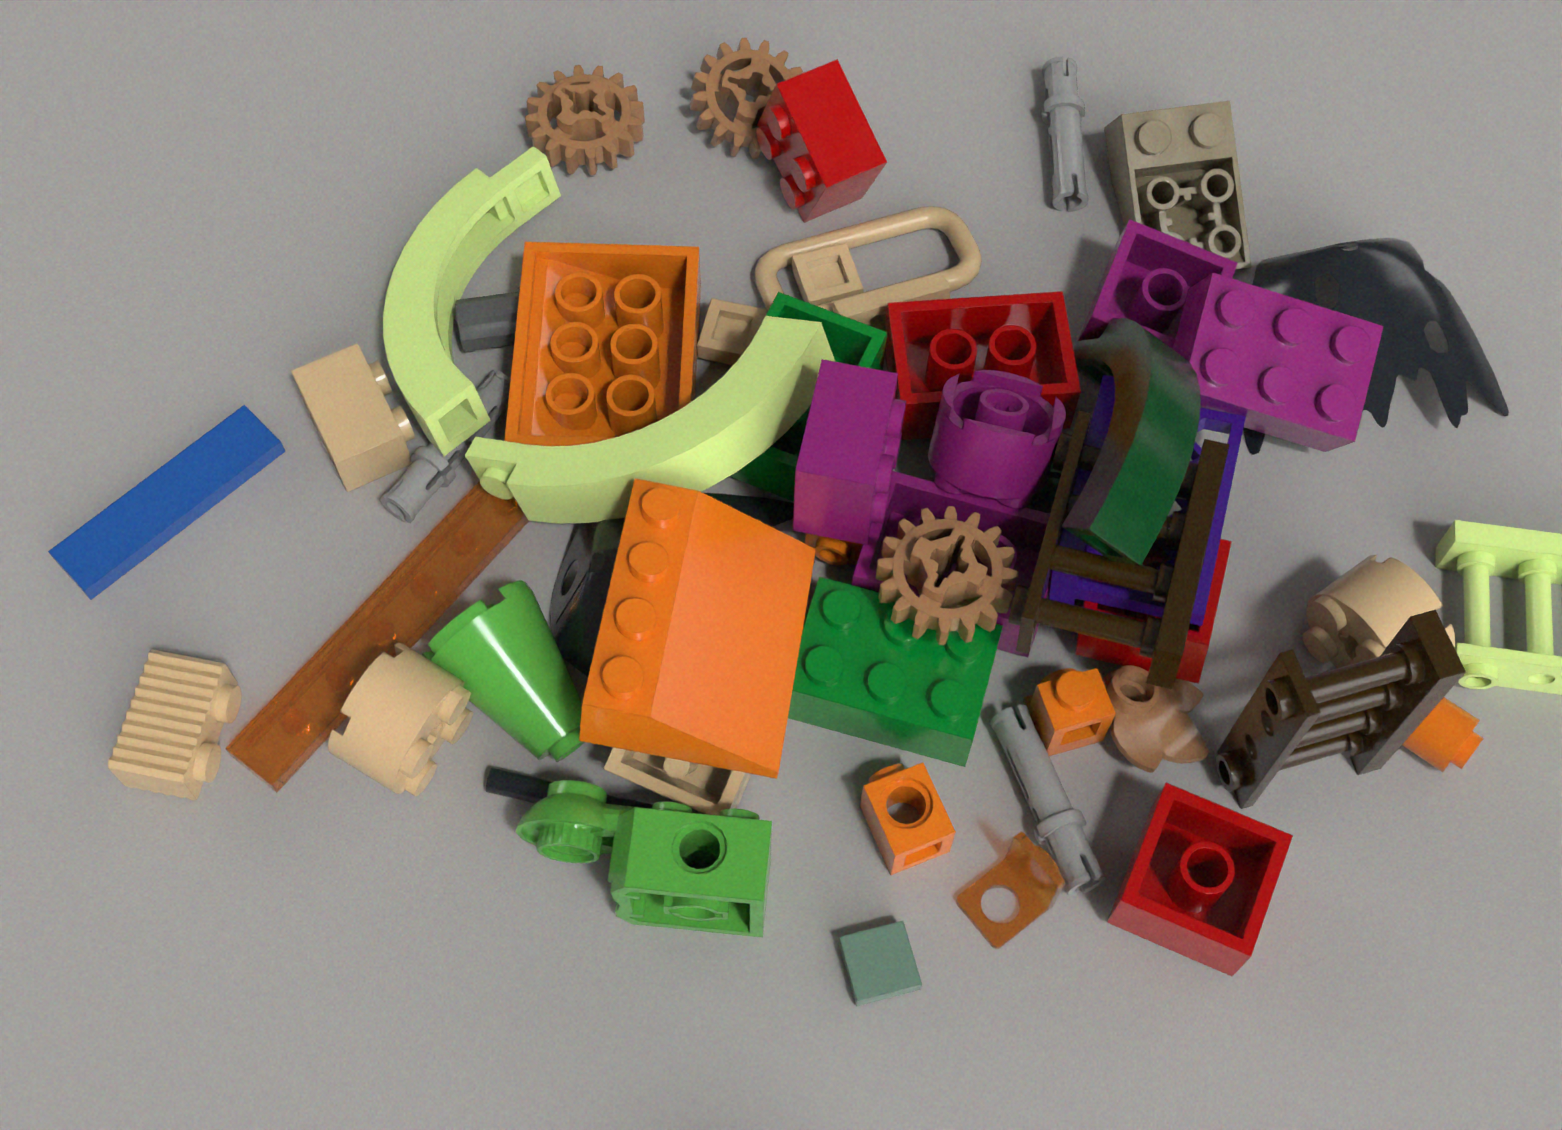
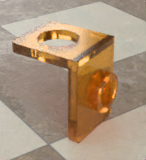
M1021 831L1013 837L1004 860L960 893L956 904L991 947L1000 949L1053 907L1065 881L1052 857L1043 848L1034 845L1025 833ZM1004 888L1015 895L1019 903V912L1012 921L996 923L985 916L981 907V899L988 890Z

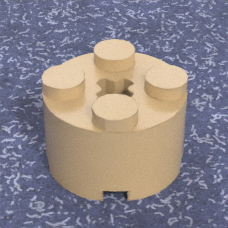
M1370 555L1309 599L1306 614L1310 629L1304 632L1302 637L1306 648L1315 659L1322 663L1331 661L1336 668L1379 657L1410 616L1435 609L1437 611L1443 605L1432 588L1409 566L1392 557H1389L1382 563L1376 562L1377 555ZM1450 624L1445 630L1455 648V633L1452 624Z
M399 642L394 644L396 657L394 658L386 652L379 655L350 692L340 712L351 719L343 735L332 729L328 741V751L392 792L401 794L407 791L417 797L424 791L435 774L437 764L431 760L443 742L446 740L452 745L455 744L470 724L473 712L467 709L466 705L471 692L463 688L465 683L463 680Z

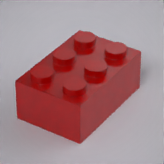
M1063 291L892 302L887 304L884 329L887 332L885 348L886 367L888 372L898 373L895 399L907 401L901 429V440L931 438L943 387L947 380L959 374L957 384L972 381L974 372L978 370L1012 373L1028 378L1043 386L1040 397L1048 401L1052 406L1057 397L1063 403L1066 411V418L1062 429L1071 427L1081 389Z

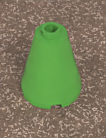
M519 580L498 589L505 598L500 603L486 606L482 600H479L455 617L427 644L432 651L423 652L422 656L465 682L463 688L471 692L469 701L538 760L552 755L555 761L559 762L585 743L579 741L582 701L534 592L525 581Z

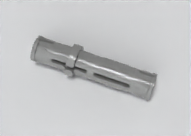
M1055 57L1046 61L1042 68L1046 101L1041 108L1043 122L1048 126L1053 187L1052 204L1055 209L1062 211L1064 209V197H1066L1067 212H1073L1084 208L1089 200L1086 192L1081 121L1082 117L1085 116V104L1083 99L1078 96L1076 61L1068 57L1066 60V72L1064 73L1063 57Z
M492 370L476 390L488 413L490 422L446 456H443L431 442L427 447L419 446L410 457L412 464L380 498L383 506L393 516L403 522L411 523L425 503L440 487H448L456 477L455 469L465 458V454L475 436L483 438L504 411L508 409L511 379L500 371L495 373Z
M1017 705L1015 708L1016 716L1012 707L1006 708L993 716L990 720V725L997 734L1035 818L1037 829H1034V834L1040 845H1047L1063 880L1067 895H1078L1080 892L1079 886H1081L1083 893L1101 885L1107 877L1104 871L1101 870L1083 831V826H1086L1087 822L1079 809H1073L1034 726L1028 707L1026 705Z

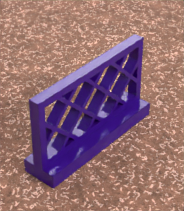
M1103 375L1086 445L1102 448L1115 401V381L1112 376ZM1200 408L1197 432L1205 429L1229 434L1227 444L1230 445L1190 624L1202 626L1246 419V416L1207 408ZM1196 441L1191 455L1192 461H1190L1198 463L1202 449ZM1078 470L1072 494L1080 496L1091 471ZM1175 498L1176 503L1181 508L1177 512L1186 513L1188 500ZM1063 528L1059 545L1102 555ZM1156 540L1171 559L1165 562V564L1174 565L1177 551L1165 549L1166 542ZM1052 570L1049 599L1074 605L1075 600L1080 599L1153 616H1162L1164 603L1152 601L1153 594L1092 581V579Z

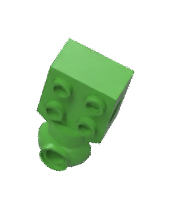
M561 780L549 784L547 797L534 803L524 813L517 825L516 834L522 840L537 846V852L551 860L583 864L598 861L602 854H611L608 882L611 883L610 893L612 894V901L616 902V917L630 924L763 938L771 865L772 821L759 820L760 816L755 812L731 808L721 810L719 816L692 813L693 810L689 806L675 802H658L652 805V809L606 804L607 793L597 785L574 780ZM697 866H708L705 869H695Z

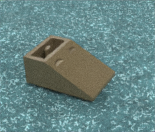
M1230 100L1121 114L1104 127L1111 183L1125 227L1129 219L1235 261L1238 263L1236 270L1252 267Z

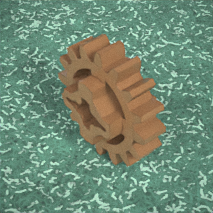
M741 38L737 51L734 52L725 42L721 43L716 54L717 59L706 54L700 67L702 72H696L691 88L697 93H694L692 96L690 110L703 111L699 116L696 127L698 130L712 128L715 131L710 143L714 147L721 144L723 140L730 142V155L734 157L739 153L742 146L749 148L752 159L759 158L761 149L756 136V127H758L757 124L775 85L803 72L801 67L786 68L785 62L789 54L787 51L784 50L778 53L776 57L768 54L770 48L769 41L763 40L758 50H752L747 38ZM746 95L754 97L753 102L745 100Z
M575 65L573 70L574 76L566 77L557 70L553 72L555 84L551 86L547 83L539 82L536 85L538 97L527 99L529 114L525 116L528 137L532 138V145L542 153L546 152L550 167L557 165L563 160L566 162L568 174H574L579 165H586L590 175H595L598 163L605 162L611 169H615L618 167L617 154L620 153L627 157L634 155L633 141H642L644 137L643 102L638 101L635 85L624 87L623 74L618 72L607 79L604 77L603 66L598 65L591 75L584 74L581 65ZM615 110H617L621 116L619 122L616 121L614 118ZM552 117L557 120V127L555 129L550 125Z
M948 506L944 519L935 520L932 512L925 508L921 509L919 526L916 527L910 521L903 518L898 523L897 538L885 537L881 554L884 558L878 559L876 579L883 581L880 584L878 598L880 603L896 602L891 616V620L895 624L903 622L908 618L914 621L912 637L919 639L929 628L936 630L938 645H945L949 632L958 631L963 641L968 643L972 642L975 624L991 632L995 629L998 618L997 612L1007 614L1013 598L1009 591L1015 589L1018 579V571L1009 568L1015 552L1013 547H996L1002 531L998 526L990 528L985 532L978 529L980 514L974 512L968 517L966 522L957 520L955 507ZM975 555L981 560L983 565L977 562ZM957 563L955 571L950 573L948 578L944 577L940 586L936 587L937 579H940L945 572L949 573L952 565ZM908 583L917 588L920 597L914 594Z

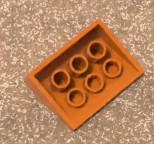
M525 241L504 441L539 446H573L595 443L642 429L664 419L695 400L701 297L699 247Z
M635 478L582 701L579 741L777 779L816 549L698 490Z

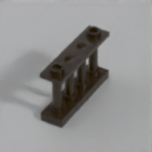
M1079 411L1073 434L1061 433L1057 443L1052 469L1062 471L1030 587L1017 585L1008 623L1020 626L1016 651L1029 654L1037 623L1140 648L1139 655L1152 658L1146 683L1172 690L1183 656L1230 444L1204 439L1198 463L1189 462L1176 497L1188 500L1186 513L1173 511L1172 517L1167 516L1156 540L1166 542L1165 549L1177 551L1174 565L1161 563L1160 569L1145 565L1112 562L1103 555L1059 545L1063 531L1061 526L1079 495L1072 494L1078 470L1082 469L1092 472L1102 449L1086 445L1091 413ZM1054 570L1153 594L1152 601L1164 603L1161 619L1148 616L1146 623L1044 598L1051 571Z
M1436 609L1410 616L1382 654L1369 660L1305 677L1293 649L1278 654L1217 751L1216 768L1220 781L1227 791H1234L1241 809L1253 806L1277 772L1283 769L1339 753L1347 758L1350 757L1357 775L1381 769L1466 672Z

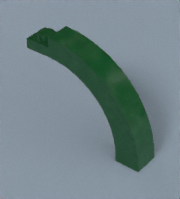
M1112 318L1100 338L1076 341L1073 345L1077 371L1098 386H1101L1103 375L1114 377L1115 401L1109 429L1101 452L1080 496L1061 527L1112 562L1142 565L1173 506L1193 452L1201 408L1200 386L1194 368L1183 356L1135 321L1126 318Z

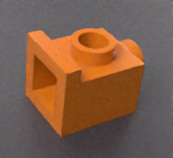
M1065 668L1050 673L1040 681V684H1037L1033 695L1026 696L1023 699V704L1028 707L1031 719L1049 756L1102 742L1116 714L1098 668L1083 672L1077 671L1074 668Z

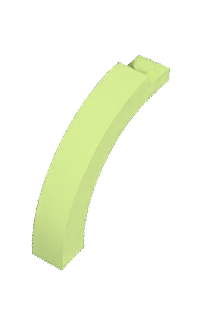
M534 146L490 178L478 168H475L455 184L432 207L409 238L393 269L386 292L383 312V339L388 363L395 381L415 419L429 441L443 456H446L491 421L474 384L454 364L452 331L456 315V300L461 299L466 286L476 270L505 238L561 197L547 156Z
M765 316L750 345L726 374L702 395L662 420L619 437L573 446L528 445L475 436L465 457L480 479L481 486L495 497L501 499H511L514 497L528 521L562 524L592 523L625 518L635 478L701 492L736 473L764 453L792 427L810 406L821 360L835 362L821 322Z

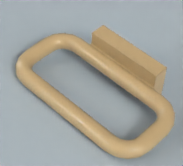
M926 206L781 244L770 249L759 259L754 275L756 286L768 311L777 293H784L777 278V273L782 268L792 265V256L845 243H847L849 249L922 229L932 228L944 232L960 261L956 266L816 305L884 331L888 303L950 299V292L970 284L978 275L982 258L979 247L968 226L956 213L942 207Z

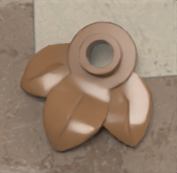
M1123 666L1106 674L1102 681L1116 713L1111 726L1112 739L1118 750L1129 762L1139 769L1152 773L1159 766L1162 758L1180 764L1201 761L1206 758L1209 753L1207 745L1187 714L1203 698L1202 691L1190 682L1181 679H1175L1172 690L1147 684L1148 671L1137 666Z

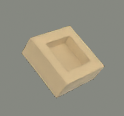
M847 243L792 256V270L803 301L819 305L863 292L864 288Z
M711 298L697 344L698 358L734 365L752 342L767 314V309Z

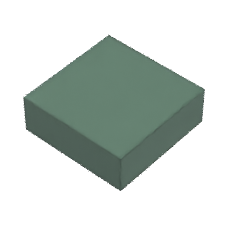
M903 920L839 937L838 944L856 1007L921 990V978Z

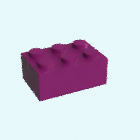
M1211 273L1188 289L1173 350L1188 360L1197 374L1200 386L1201 408L1246 416L1245 428L1327 452L1353 443L1356 440L1384 326L1217 273Z
M892 471L890 496L884 524L872 522L867 545L863 544L854 571L853 586L879 592L880 584L883 581L876 579L878 559L884 558L881 554L885 537L897 538L899 521L904 518L917 527L919 526L921 509L928 508L934 515L935 520L944 519L948 506H954L957 520L966 522L968 517L974 512L980 514L978 529L983 532L998 526L1002 531L996 546L997 548L1013 547L1015 554L1009 568L1018 571L1015 589L1009 591L1013 598L1017 585L1030 587L1049 520V513L1027 507L1011 508L1001 504L997 499L982 497L969 492L963 494L948 493L940 489L935 482ZM975 555L977 562L983 565L981 560ZM957 563L952 565L949 573L945 572L940 579H937L936 587L940 586L944 577L948 578L950 573L955 571ZM1052 571L1044 598H1046L1052 577ZM908 583L914 594L920 597L917 588ZM1011 602L1007 614L997 612L996 624L1003 625L997 649L1028 658L1029 654L1016 651L1020 626L1008 623L1012 607ZM1037 623L1036 630H1035V633H1034L1033 641H1034V638H1035V635H1036V632H1037V629H1038V626H1039L1038 623Z

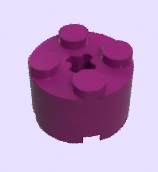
M978 370L974 372L972 381L958 384L959 374L951 377L943 387L928 450L929 462L936 472L935 484L948 493L963 494L969 492L982 497L997 499L1001 504L1011 508H1024L1030 505L1032 496L1046 486L1057 443L1066 418L1063 403L1056 397L1052 406L1048 401L1040 397L1043 386L1028 378L1012 373Z

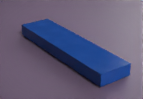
M243 405L48 552L86 596L92 600L282 455L285 449L281 441Z

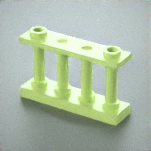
M1455 520L1435 547V567L1457 571L1463 576L1464 643L1457 642L1455 650L1466 672L1458 680V683L1469 689H1488L1499 686L1562 695V656L1554 655L1551 584L1562 585V534ZM1489 576L1518 579L1522 584H1525L1527 652L1491 647Z

